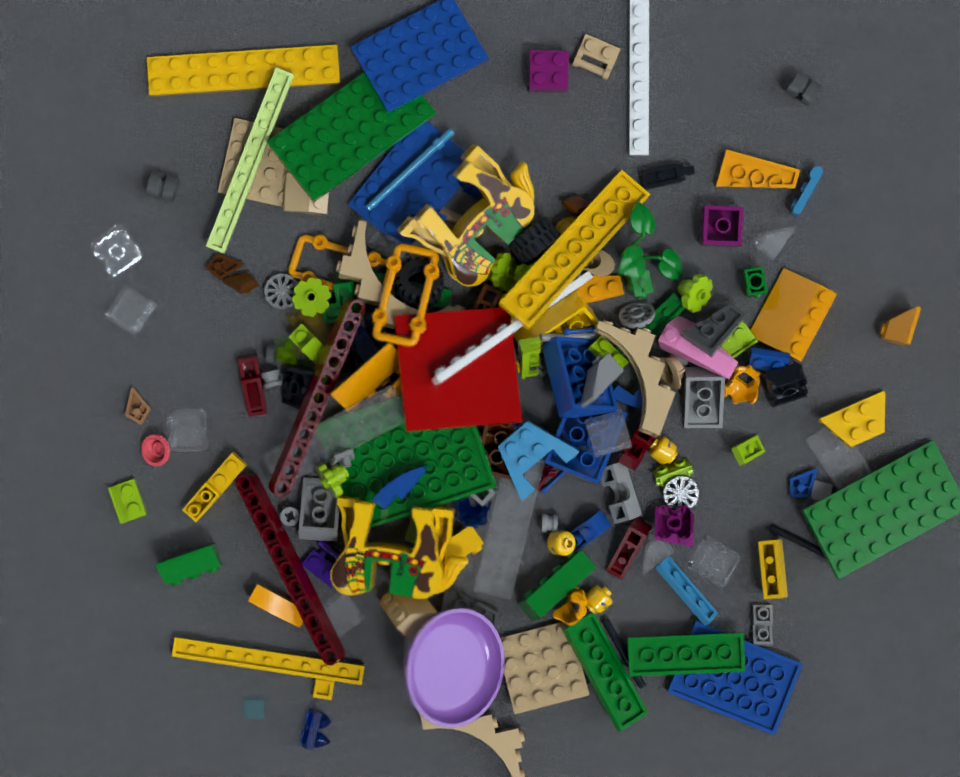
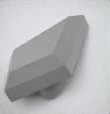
M347 448L336 452L328 465V469L340 463L344 465V468L351 466L350 461L355 459L353 449Z

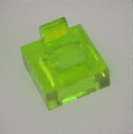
M286 341L284 348L278 347L277 361L296 364L297 350H293L294 342Z

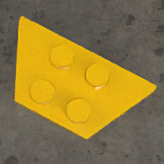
M885 391L877 393L822 417L818 421L828 427L831 433L840 438L848 448L885 433L886 393Z

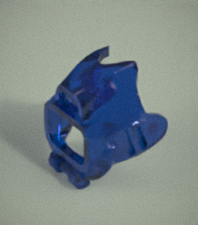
M469 498L462 502L458 499L455 519L463 524V527H474L473 529H477L478 526L482 527L488 523L487 517L491 501H489L488 507L486 505L481 506L479 503L477 506L472 507Z

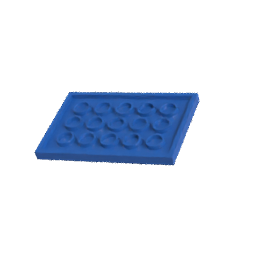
M439 0L351 46V51L388 113L489 60L455 0Z
M425 122L396 143L348 204L350 208L397 245H411L416 240L411 237H404L396 231L405 221L411 203L422 207L427 204L435 212L439 213L465 182L456 179L452 175L464 162L460 157L465 151L448 139L442 149L435 151L375 208L369 211L365 207L367 203L431 146L432 141L436 137L439 138L443 135L428 122Z
M696 620L690 634L726 633L708 625L704 626L703 623ZM744 640L745 672L673 675L667 693L775 736L803 664Z

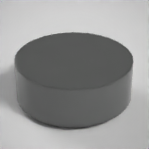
M268 345L266 349V363L275 364L277 360V346Z

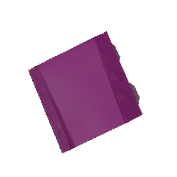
M668 505L655 506L654 540L693 547L694 514H692V510L688 506H681L677 510H672Z

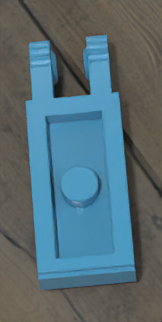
M815 166L809 173V183L804 182L800 189L801 197L799 199L795 198L790 207L793 209L792 216L799 217L823 173L821 167Z

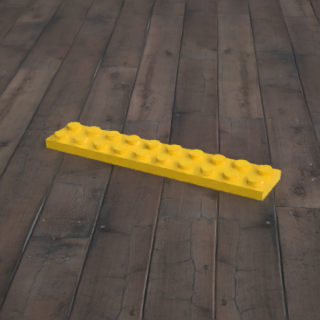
M338 45L147 57L149 96L268 89L276 67L294 74L290 87L340 84Z
M621 170L500 301L499 305L528 330L629 220L635 202L643 204L651 194Z

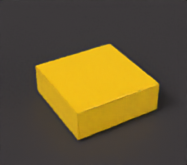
M316 678L313 697L332 700L335 681Z

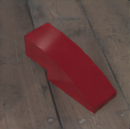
M258 354L238 356L248 417L267 414Z
M640 421L618 460L619 463L633 471L639 466L654 438L638 431Z

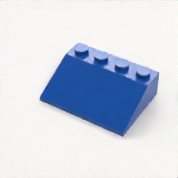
M555 336L542 346L559 417L576 418L618 410L612 384L596 400L584 408L581 405L587 371L593 365L591 362L596 358L588 348L597 339Z
M618 409L614 412L576 418L563 417L555 437L560 438L572 447L574 446L579 450V453L569 462L565 463L552 449L548 453L545 463L599 484L627 412Z

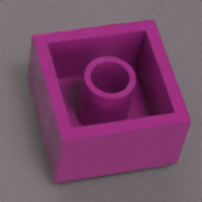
M530 50L529 92H568L569 51Z
M704 205L702 207L701 246H742L743 207Z

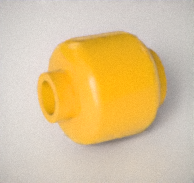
M661 436L658 439L653 438L649 446V455L660 464H670L678 454L676 444L665 436Z
M557 530L552 532L547 540L549 551L560 556L570 555L576 545L573 534L568 531Z
M595 585L585 594L588 601L587 607L594 614L596 612L599 614L603 613L612 604L610 597L612 593L605 585L602 588L599 585Z

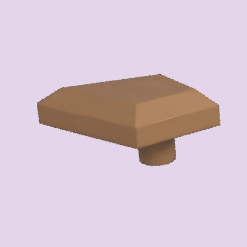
M131 388L125 416L142 425L151 408L134 388Z

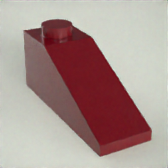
M638 518L633 520L606 569L608 573L623 580L652 526Z

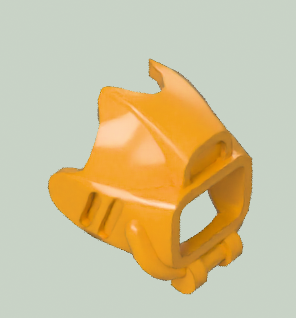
M750 364L746 367L740 366L735 368L730 379L725 384L724 398L730 395L733 404L746 401L754 404L758 397L760 372L753 369ZM745 372L754 380L746 383L737 376Z
M574 587L573 591L566 595L568 598L566 603L552 613L554 619L561 620L569 626L575 625L587 614L586 606L588 601L584 590L578 587ZM572 602L579 605V608L575 611L572 607Z

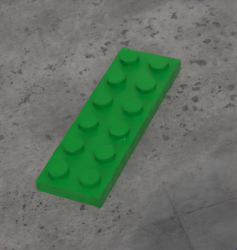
M591 612L575 625L563 629L567 640L617 732L625 730L648 714L645 705L596 615Z
M743 632L627 637L629 677L745 672Z

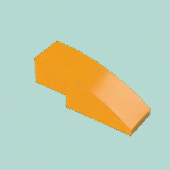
M260 583L256 585L248 600L250 603L299 628L301 627L303 620L293 601Z

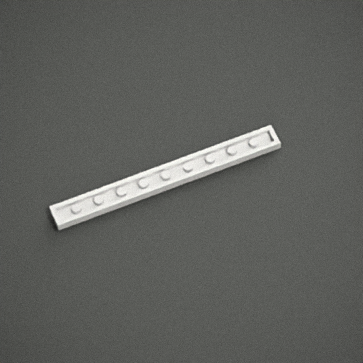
M629 0V156H648L649 0Z
M589 271L585 274L580 272L549 308L593 278ZM513 318L511 325L507 326L504 324L496 330L498 334L493 337L490 334L482 339V345L479 347L474 345L466 350V356L461 358L459 355L450 361V367L446 369L443 366L435 372L436 376L432 379L435 386L517 331L523 325Z

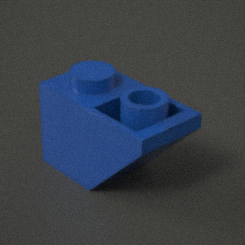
M601 510L570 531L575 538L576 551L599 537L612 526Z

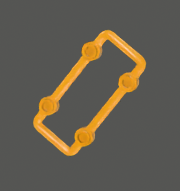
M306 234L301 235L297 240L289 265V275L294 279L305 282L309 278L320 279L311 271L304 273L296 271L305 242L313 244L314 248L319 251L330 249L346 255L348 254L349 247L330 242L323 235H316L315 237ZM367 253L371 267L376 268L380 265L386 267L387 259L382 258L379 253ZM387 269V271H386V274H385V277H384V280H383V283H382V286H383V287H384V285H385V281H386V278H387L388 269ZM320 279L322 285H327L330 290L334 291L333 284L335 283Z
M399 244L394 248L393 255L386 260L387 278L379 308L372 314L374 323L373 336L377 340L404 346H414L418 342L420 334L426 329L424 316L433 280H436L440 274L437 266L439 255L435 250ZM402 251L431 257L430 264H427L424 268L426 280L417 316L410 322L412 330L410 339L380 333L382 326L388 322L386 308L395 273L399 272L402 268L400 259Z

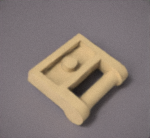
M585 34L572 66L577 68L579 66L602 76V79L608 80L620 48ZM585 55L606 64V70L582 60V56Z

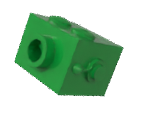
M753 265L741 271L746 298L754 297L756 299L768 293L763 266L755 267Z
M646 269L644 275L639 278L625 275L629 295L640 299L654 292L649 270Z

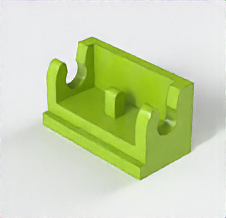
M540 337L519 340L518 363L520 364L521 379L539 374L540 370L532 371L530 368L539 366Z

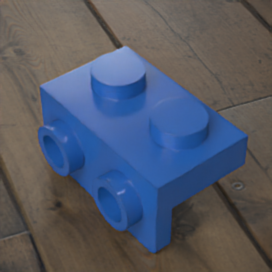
M752 348L748 354V364L753 369L767 372L768 369L772 371L787 366L790 361V353Z

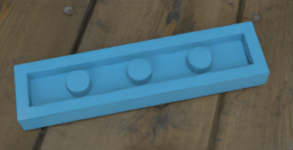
M669 555L666 556L655 569L703 625H708L718 612Z

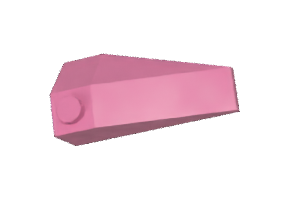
M678 315L666 325L658 339L662 350L726 379H730L738 362L729 353L720 347L714 356L710 357L680 336L682 331L694 327L695 322Z

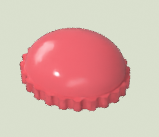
M152 434L143 440L141 452L146 463L158 467L168 461L170 445L162 435Z

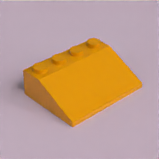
M783 268L750 330L760 343L777 352L790 353V359L801 362L837 293Z
M389 342L331 395L348 412L359 410L363 406L361 402L364 399L368 398L370 400L378 393L376 389L380 385L385 387L392 380L390 377L395 372L397 374L400 373L397 350Z

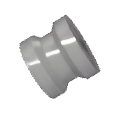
M279 370L260 374L261 378L264 379V389L283 385L279 379Z
M292 506L285 508L281 512V521L286 526L297 524L300 520V511Z
M542 513L541 532H556L558 514L548 516Z

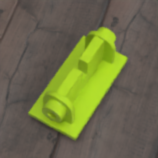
M688 458L678 459L669 465L659 466L656 470L652 471V474L655 477L657 486L661 485L663 487L674 475L690 477V474H693V469Z

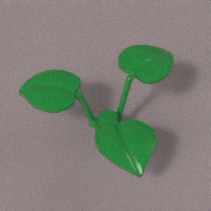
M635 202L630 213V225L641 236L634 242H631V246L621 250L618 274L633 278L642 277L646 270L645 260L657 259L660 260L658 270L662 276L670 280L680 279L682 274L679 255L674 250L665 249L662 251L661 256H643L642 248L637 246V243L645 237V234L650 235L654 232L655 219L652 212L644 204Z

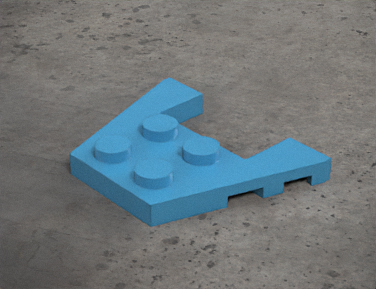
M528 420L498 444L499 451L522 501L535 491V487L523 474L553 449L567 463L579 453V450L574 446L572 447L560 438H556Z

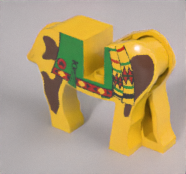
M472 144L460 157L464 162L452 175L460 181L474 184L481 191L484 198L467 210L451 231L432 207L427 204L414 218L408 216L396 230L402 236L414 238L425 247L440 253L449 276L464 286H476L484 282L495 262V258L474 240L475 237H479L484 232V227L497 239L509 245L530 224L534 216V188L529 176L527 163L522 161L511 171L512 184H510L501 172L499 165L478 145Z
M338 497L337 504L342 513L345 550L332 567L330 577L333 586L341 594L352 596L371 591L375 586L378 561V564L389 565V562H392L390 594L425 599L448 589L455 582L460 571L468 564V558L461 556H449L444 561L447 546L452 539L455 508L437 506L434 509L414 507L412 509V516L417 526L418 536L415 548L388 542L368 543L367 537L376 503L360 501L359 498Z

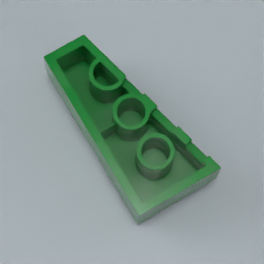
M582 550L578 552L573 551L566 557L567 561L563 565L559 563L551 570L553 573L549 577L545 576L538 582L539 586L534 590L530 589L524 595L525 598L518 603L532 621L542 618L596 568Z

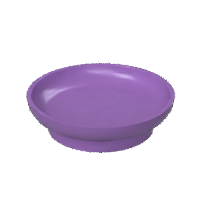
M450 609L431 617L417 631L405 654L404 681L412 705L425 719L442 727H460L476 720L492 704L502 683L505 664L503 645L493 624L476 611Z

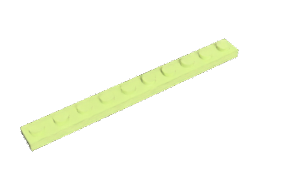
M277 67L275 68L206 247L223 254L226 252L294 74Z

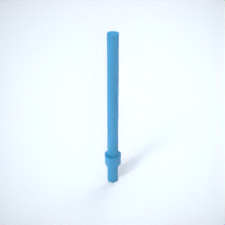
M449 128L439 138L436 137L432 141L431 146L367 203L365 207L369 211L375 208L435 151L442 149L445 146L444 143L455 133Z

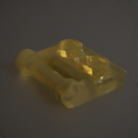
M317 312L315 317L299 314L287 318L293 332L299 327L298 321L304 320L306 328L326 346L329 334L322 314ZM300 348L297 349L299 355L304 354Z

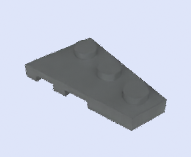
M729 304L703 322L700 321L689 330L682 331L680 336L710 357H713L746 318V313Z
M451 587L444 591L441 612L450 609L473 610L485 616L497 630L498 612Z

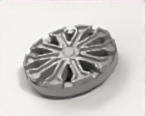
M288 274L272 276L267 281L264 289L267 302L272 307L280 310L293 307L294 303L290 294L296 293L290 289L298 285L297 280ZM285 277V281L282 284L281 278ZM277 278L279 285L273 282V280ZM289 280H292L293 283L287 286ZM269 284L274 286L275 289H269ZM269 292L275 293L270 297L268 296ZM278 297L276 302L273 304L272 300ZM286 298L291 301L290 305L287 304ZM281 299L283 301V306H279Z
M646 302L628 304L619 312L621 324L628 328L645 327L646 324H650L653 318H655L654 307Z
M674 476L666 482L663 488L664 501L673 510L681 507L682 501L691 509L699 498L698 486L688 476ZM678 479H680V485L676 482ZM673 483L675 487L672 488L669 485ZM666 491H671L673 493L666 494Z

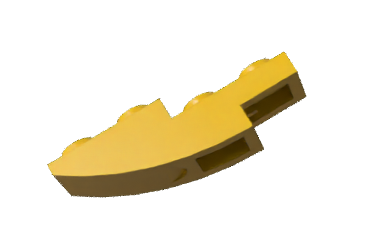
M232 452L182 511L193 521L198 522L248 464L235 452Z

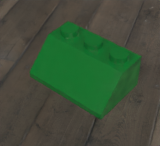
M214 543L155 565L165 585L171 583L173 587L182 584V579L189 577L190 580L201 577L200 573L207 571L208 574L219 571L218 567L223 564L217 546Z

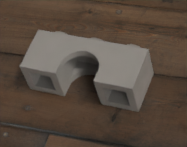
M619 462L606 465L601 482L603 487L610 486L615 494L614 503L609 505L614 524L641 516L642 513L628 468Z

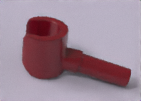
M553 466L542 468L543 476L536 487L538 491H540L548 477H555L557 475L556 469L551 470Z

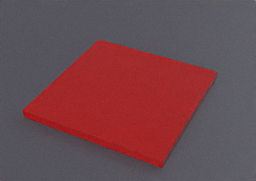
M503 308L425 313L426 329L420 334L418 342L414 346L397 344L405 432L522 422L513 333L437 386L432 381L436 376L435 372L443 366L446 369L450 367V361L459 355L461 358L466 356V350L474 345L476 347L482 345V339L490 334L492 337L498 334L496 330L504 324L507 326L511 325V315ZM417 314L394 316L396 336L411 338L410 322Z

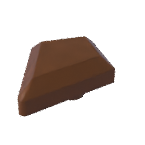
M574 194L564 200L562 205L568 210L569 214L576 217L590 205V202Z
M217 253L206 266V269L219 280H222L243 267L244 263Z
M250 272L222 279L224 284L240 294L249 293L252 289L259 286Z

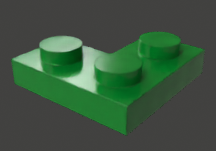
M353 281L333 284L337 302H329L330 307L323 314L324 323L336 322L346 299H357ZM356 303L351 306V311L354 312L357 309Z

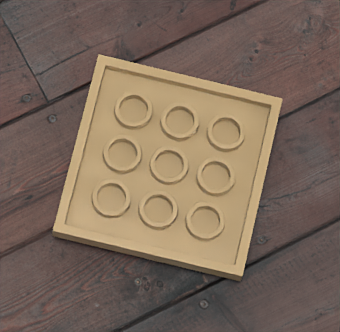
M234 118L218 189L220 194L226 195L254 122ZM274 127L270 139L284 129ZM268 145L246 199L283 207L286 173H289V171Z
M564 622L500 638L505 659L504 675L515 715L589 696L582 665L563 632V629L569 626Z

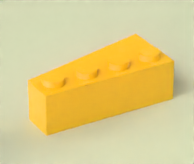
M574 291L546 310L528 330L522 326L513 333V336L518 344L521 339L539 337L540 334L563 333L565 328L571 330L595 326L599 320L593 309L577 291ZM548 341L540 343L541 351L539 353L543 352L542 346Z

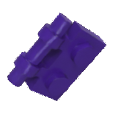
M320 541L317 545L323 549L321 553L313 549L302 565L332 588L333 584L330 574L334 564L327 560L325 556L328 553L337 561L341 554L333 548L334 545L330 542Z

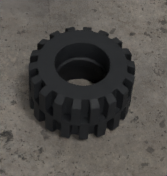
M542 217L511 242L509 248L522 264L527 265L552 246L561 234L547 217Z
M416 257V260H413V258L408 259V263L404 261L402 268L396 273L394 291L396 292L397 299L400 298V302L406 303L407 306L414 307L416 310L419 308L423 288L414 287L410 284V281L414 279L426 280L424 268L430 262L425 257L424 260ZM440 272L439 277L433 280L427 304L430 308L434 306V303L437 304L439 297L442 295L444 284L443 272Z

